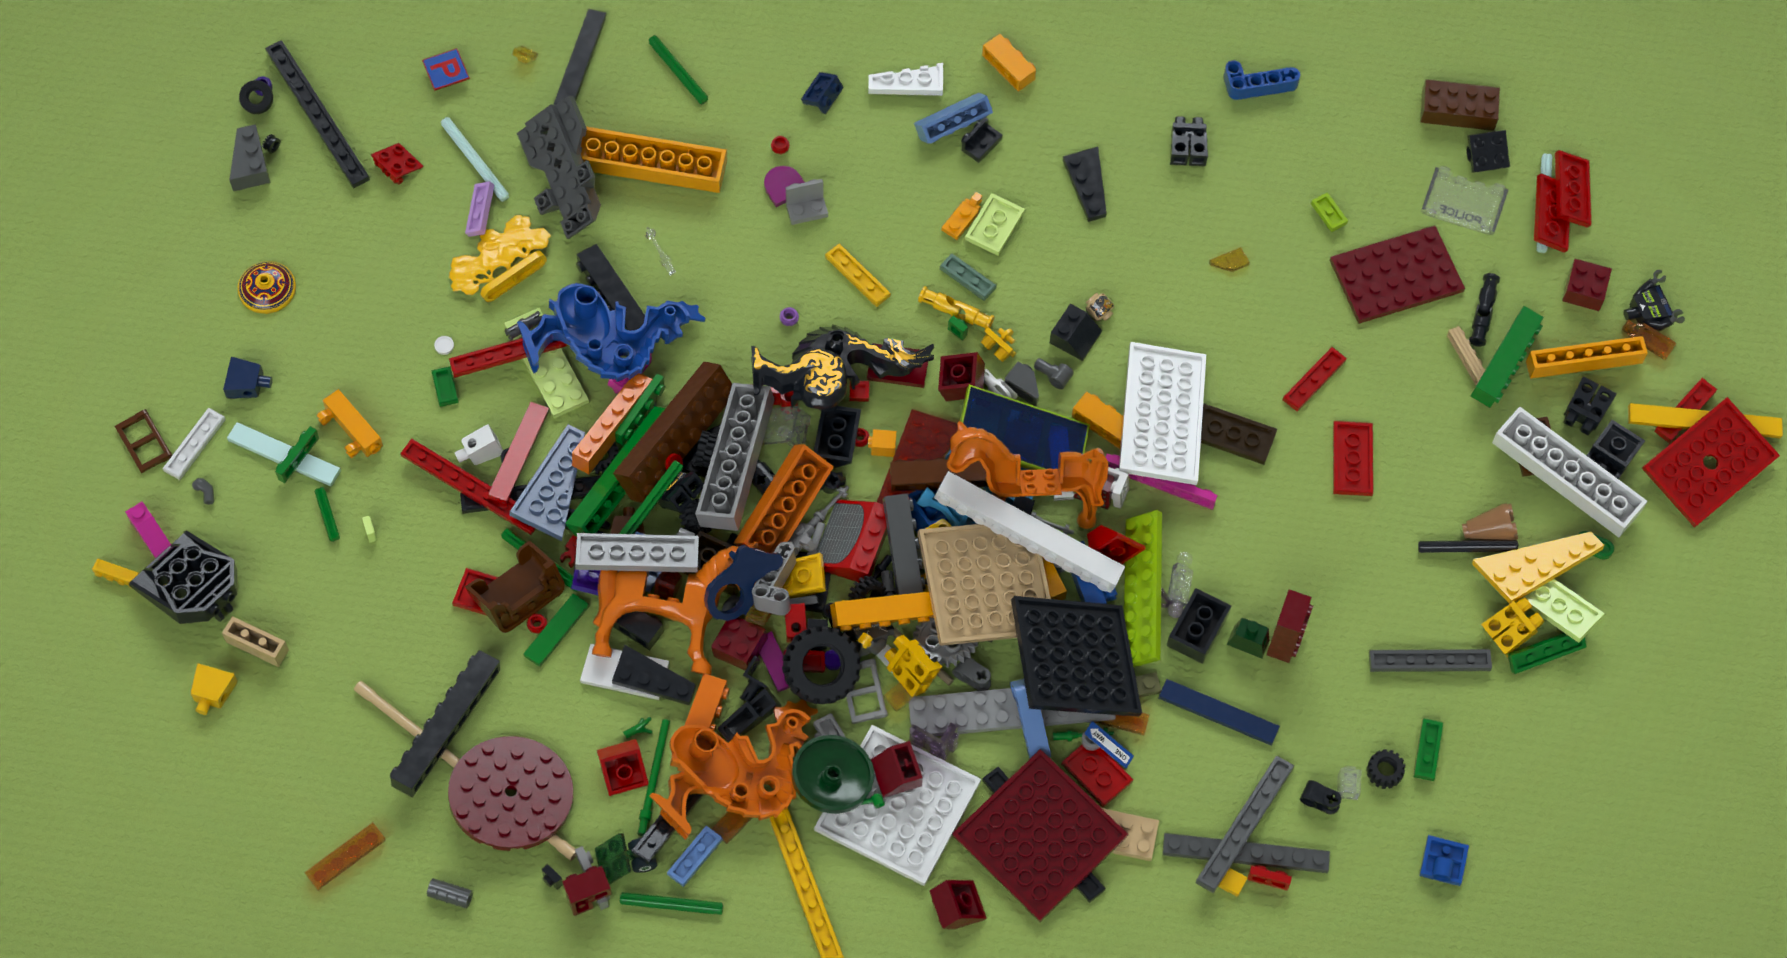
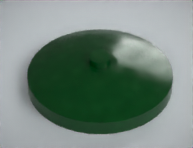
M823 735L809 740L799 749L792 764L791 777L797 794L805 803L821 812L839 814L857 808L866 800L874 783V768L868 754L854 741L838 735Z

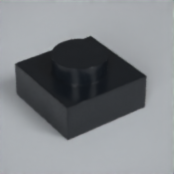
M548 864L541 869L544 876L542 879L549 887L553 885L558 890L563 885L562 877Z

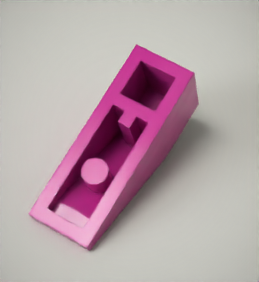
M142 501L125 511L130 523L155 559L171 545Z

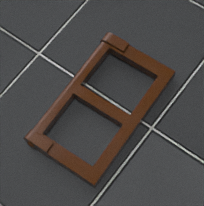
M146 409L115 425L117 432L141 474L172 457V453L166 446ZM145 418L153 433L130 444L123 430ZM157 439L164 453L142 465L134 450Z

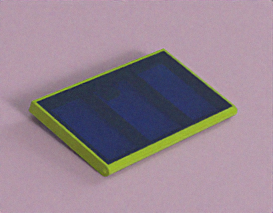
M970 384L966 390L960 422H963L967 428H982L994 434L1012 454H1020L1021 467L1029 470L1058 469L1059 452H1078L1084 454L1090 424Z

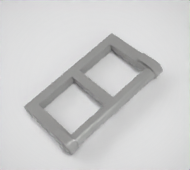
M875 659L860 662L862 669L871 667L875 685L853 690L846 696L852 724L888 716ZM877 692L881 710L856 716L852 697Z

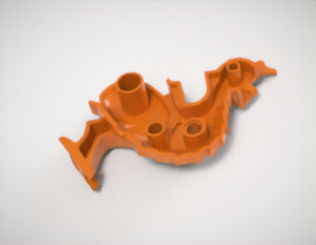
M802 699L798 703L788 701L783 707H775L774 716L776 723L765 726L770 744L769 756L764 760H758L748 735L740 736L736 733L733 739L727 743L721 736L707 727L701 725L681 726L674 732L669 745L672 753L670 765L677 767V770L681 773L670 776L668 780V799L656 793L650 794V797L662 809L660 811L661 816L675 828L684 840L691 833V826L686 820V801L690 794L709 795L714 798L715 802L726 807V811L742 814L743 817L758 818L759 821L773 816L777 818L783 809L786 810L791 800L796 798V790L791 777L793 758L803 743L809 739L803 733L802 727L809 723L811 720L810 716L816 715L818 710L809 707L806 701ZM764 785L771 786L773 791H766Z

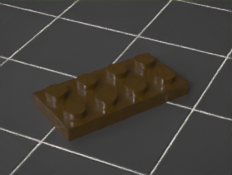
M1203 403L1201 443L1265 465L1277 429Z

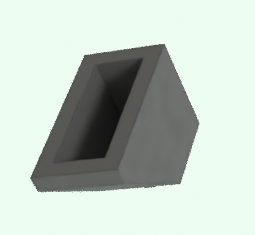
M1018 361L1007 374L1004 382L1017 393V396L1031 405L1037 406L1039 393L1035 373L1030 366Z

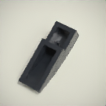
M763 689L750 702H745L717 729L729 743L736 733L740 736L745 735L772 715L775 707H781L782 705L770 690Z

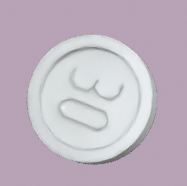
M441 336L435 341V350L441 355H447L453 351L454 342L448 336Z

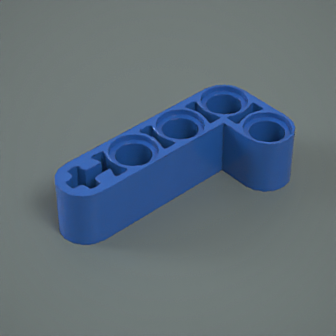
M1231 60L1225 66L1223 77L1229 97L1234 100L1294 91L1298 87L1300 72L1294 67L1244 75L1242 65L1238 61Z

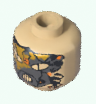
M1095 293L1086 302V311L1095 321H1100L1101 319L1106 321L1113 315L1111 310L1114 308V304L1104 293Z

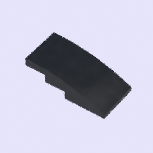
M1611 420L1586 456L1619 480L1645 440L1614 420Z

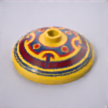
M260 262L249 267L242 274L238 282V295L243 305L249 310L261 314L274 313L283 309L291 302L296 292V282L292 272L286 266L277 262Z

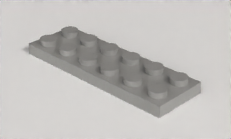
M577 533L575 569L698 572L699 536Z

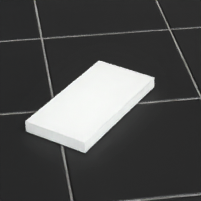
M590 644L580 683L655 700L660 699L658 696L612 684L622 650L612 648L611 658L601 657L592 654L594 644ZM646 656L668 669L669 661Z

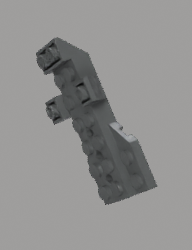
M569 95L558 104H550L525 123V128L517 133L529 165L544 171L551 189H545L534 197L539 213L544 215L560 209L564 219L560 223L567 239H570L596 221L601 206L594 189L595 175L589 161L583 162L581 157L582 147L580 145L582 137L586 135L587 128L574 96Z

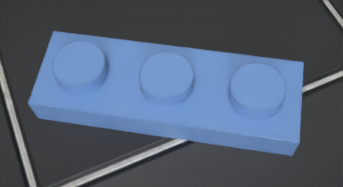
M705 826L668 870L667 875L684 887L722 842L723 838L708 826Z

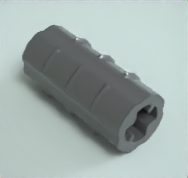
M432 878L427 889V896L467 909L471 902L473 891Z

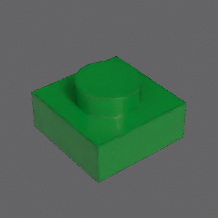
M955 316L948 320V330L963 341L968 334L967 324Z

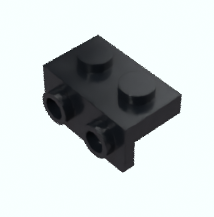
M986 117L982 121H978L974 125L973 130L970 133H966L961 140V151L978 163L1003 137L1000 132L988 125L989 119Z

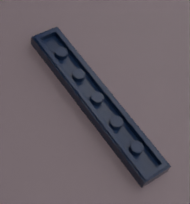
M1166 679L1158 698L1271 746L1280 727L1169 679Z

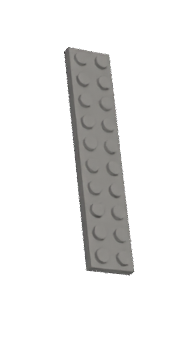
M1011 688L908 697L912 738L1022 728L1017 704ZM1041 710L1044 726L1115 720V715Z

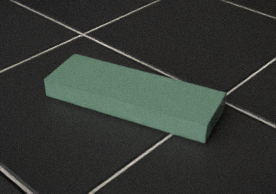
M952 253L940 265V270L983 301L996 289V285Z

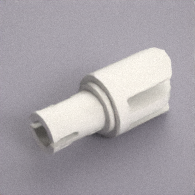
M985 369L984 383L988 386V391L1012 399L1018 397L1017 393L1002 379H996L988 369Z

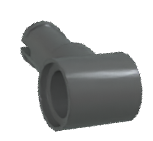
M1038 358L1034 364V369L1046 374L1049 382L1058 389H1063L1074 374L1069 366L1062 363L1059 366L1056 364L1052 365Z

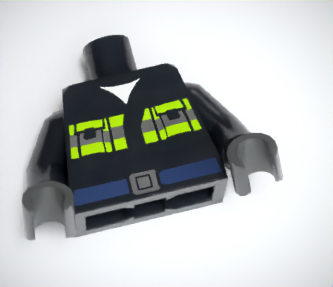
M1656 270L1653 274L1654 278L1647 280L1633 294L1630 308L1623 312L1626 321L1636 319L1639 327H1647L1656 331L1664 330L1674 325V322L1683 323L1685 321L1683 316L1677 318L1678 315L1683 314V311L1676 309L1672 312L1661 286H1656L1657 282L1663 283L1666 281L1665 275L1660 279L1657 278L1662 273V270Z

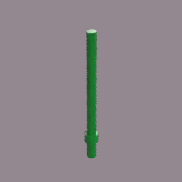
M663 719L661 723L643 809L640 810L639 814L640 824L637 833L639 836H644L647 831L648 822L651 821L653 799L650 797V794L655 793L670 725V720Z

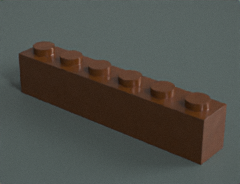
M945 458L927 461L925 459H916L914 461L896 460L890 462L891 492L925 490L927 487L931 490H938L948 471L979 488L989 486L986 471L980 461L970 464L964 471L954 473L947 468V460Z

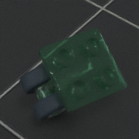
M618 833L595 848L598 867L602 866L609 885L631 872L630 860H632L633 871L637 873L648 872L657 867L656 857L647 865L631 853L641 838L630 841L628 843L629 850H627L624 834Z

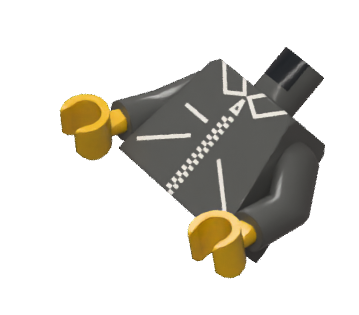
M874 624L869 629H860L859 626L852 627V630L843 631L842 633L847 634L849 639L854 641L857 646L856 649L862 657L870 653L876 655L884 649L888 636L894 635V627L892 624L887 627H879V624Z

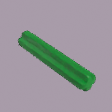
M317 488L314 492L329 540L331 542L340 539L325 488Z

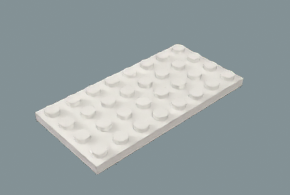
M1130 342L1119 471L1132 475L1197 485L1206 354Z

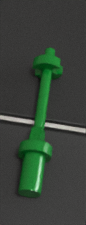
M1107 727L1103 728L1107 734L1114 735V731H1108ZM1071 729L1066 730V732L1052 733L1053 741L1067 740V742H1072V739L1082 737L1083 733L1071 732Z

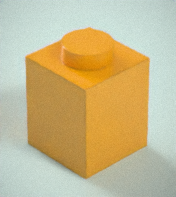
M873 429V436L868 438V448H871V455L895 457L897 431Z

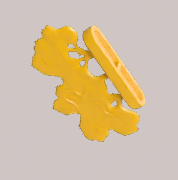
M516 215L506 223L504 233H498L494 229H486L485 234L480 235L481 241L478 243L477 249L481 253L478 257L463 255L452 259V269L449 272V278L453 281L451 284L452 291H463L466 295H473L478 291L479 284L487 283L481 289V297L486 302L497 299L545 265L547 258L541 251H535L530 255L529 253L533 249L546 248L551 234L544 228L530 229V217ZM523 247H525L527 250L525 253L522 250ZM516 257L523 258L514 266H510ZM504 266L507 269L498 277H492L493 271L496 268ZM478 274H484V275H486L488 278L486 279V278L484 277L483 280H482V279L476 278V275H478Z

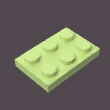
M991 193L965 235V240L999 256L1025 213V209Z

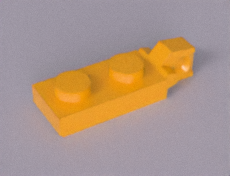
M976 192L970 200L966 198L942 226L941 231L958 240L979 214L981 209L979 204L982 202V195Z

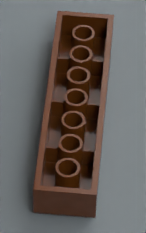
M704 361L613 472L632 501L643 503L667 471L665 466L667 457L674 453L680 455L683 460L700 439L702 431H706L727 405L732 382L720 364Z

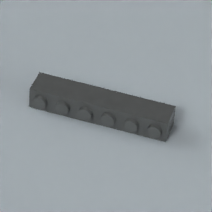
M908 494L885 496L883 498V506L896 594L923 592L925 580L924 577L920 576L922 560L921 557L917 556L919 540L914 536L916 520L911 516V510L914 509L912 498L909 499Z

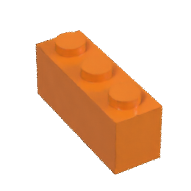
M703 674L685 725H701L715 732V720L721 717L723 711L722 701L723 699L727 700L730 691L727 688V680Z

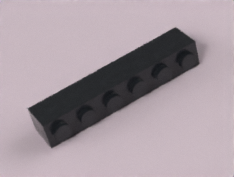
M595 244L578 253L576 266L581 273H585L589 286H593L602 296L610 311L615 310V302L617 301L619 305L626 307V330L634 331L639 329L644 324L645 314L598 245Z

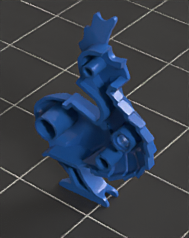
M574 283L567 285L559 291L557 301L549 299V308L554 311V315L543 314L539 325L535 329L530 331L521 321H518L517 324L522 335L523 348L533 374L539 369V357L544 349L553 341H561L570 345L571 350L576 354V360L587 366L588 370L601 375V378L615 379L616 382H619L626 378L630 380L638 373L642 374L646 364L649 365L650 354L654 352L655 343L659 342L660 337L665 341V344H669L675 339L683 337L680 326L689 323V320L705 322V317L699 313L698 305H687L684 301H666L658 307L647 305L644 324L637 330L629 331L625 329L626 307L619 305L617 301L615 302V310L610 311L606 302L595 288L585 284Z

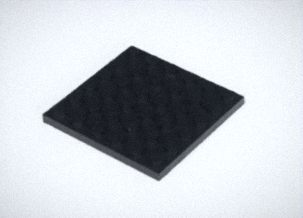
M1013 596L1011 605L1029 709L1139 717L1142 714L1122 605Z

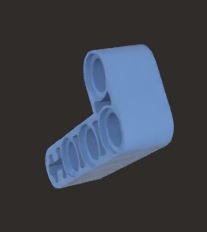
M1024 679L1010 682L1012 694L1019 712L1029 759L1040 749L1050 758L1051 752L1041 710L1029 709Z

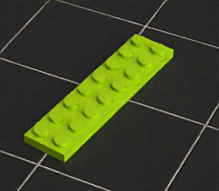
M1159 510L1128 518L1125 524V536L1146 547V550L1125 562L1124 618L1134 667L1161 660L1162 512Z

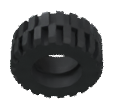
M820 626L806 629L796 635L786 647L785 655L782 658L784 680L791 688L790 690L804 701L814 704L834 703L845 698L849 692H852L856 682L859 681V672L862 670L860 652L857 651L854 641H851L847 634L840 632L836 628ZM817 646H826L834 650L841 664L838 676L832 682L824 685L811 682L803 671L805 655Z

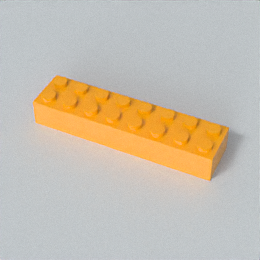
M586 127V135L582 137L580 145L582 147L581 157L583 162L589 161L594 173L720 193L727 164L726 149Z

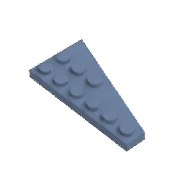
M569 424L566 426L510 510V516L562 541L578 470L572 466V452L584 438L585 432Z

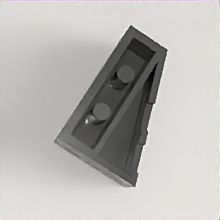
M256 124L237 128L229 179L233 192L270 183Z

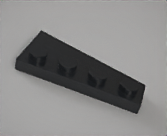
M1098 147L1063 156V163L1088 222L1106 217L1107 212Z
M624 645L612 679V684L690 705L696 689V684Z

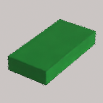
M451 366L431 370L439 406L459 403Z

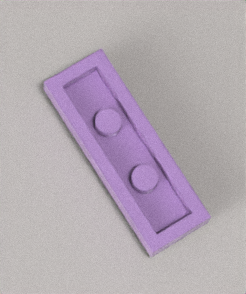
M491 181L478 183L474 186L465 234L469 237L485 234L494 190V184Z

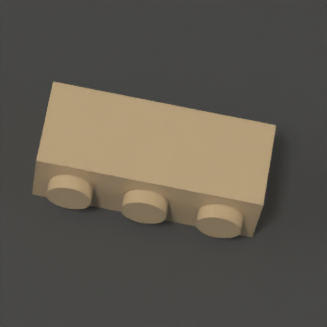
M233 616L222 632L226 643L277 667L280 666L289 651L284 640Z

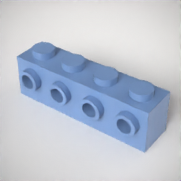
M976 93L915 122L914 125L919 139L929 144L936 142L943 136L954 133V131L960 128H965L977 120L984 119L987 115L992 114L993 111L988 97L984 94Z

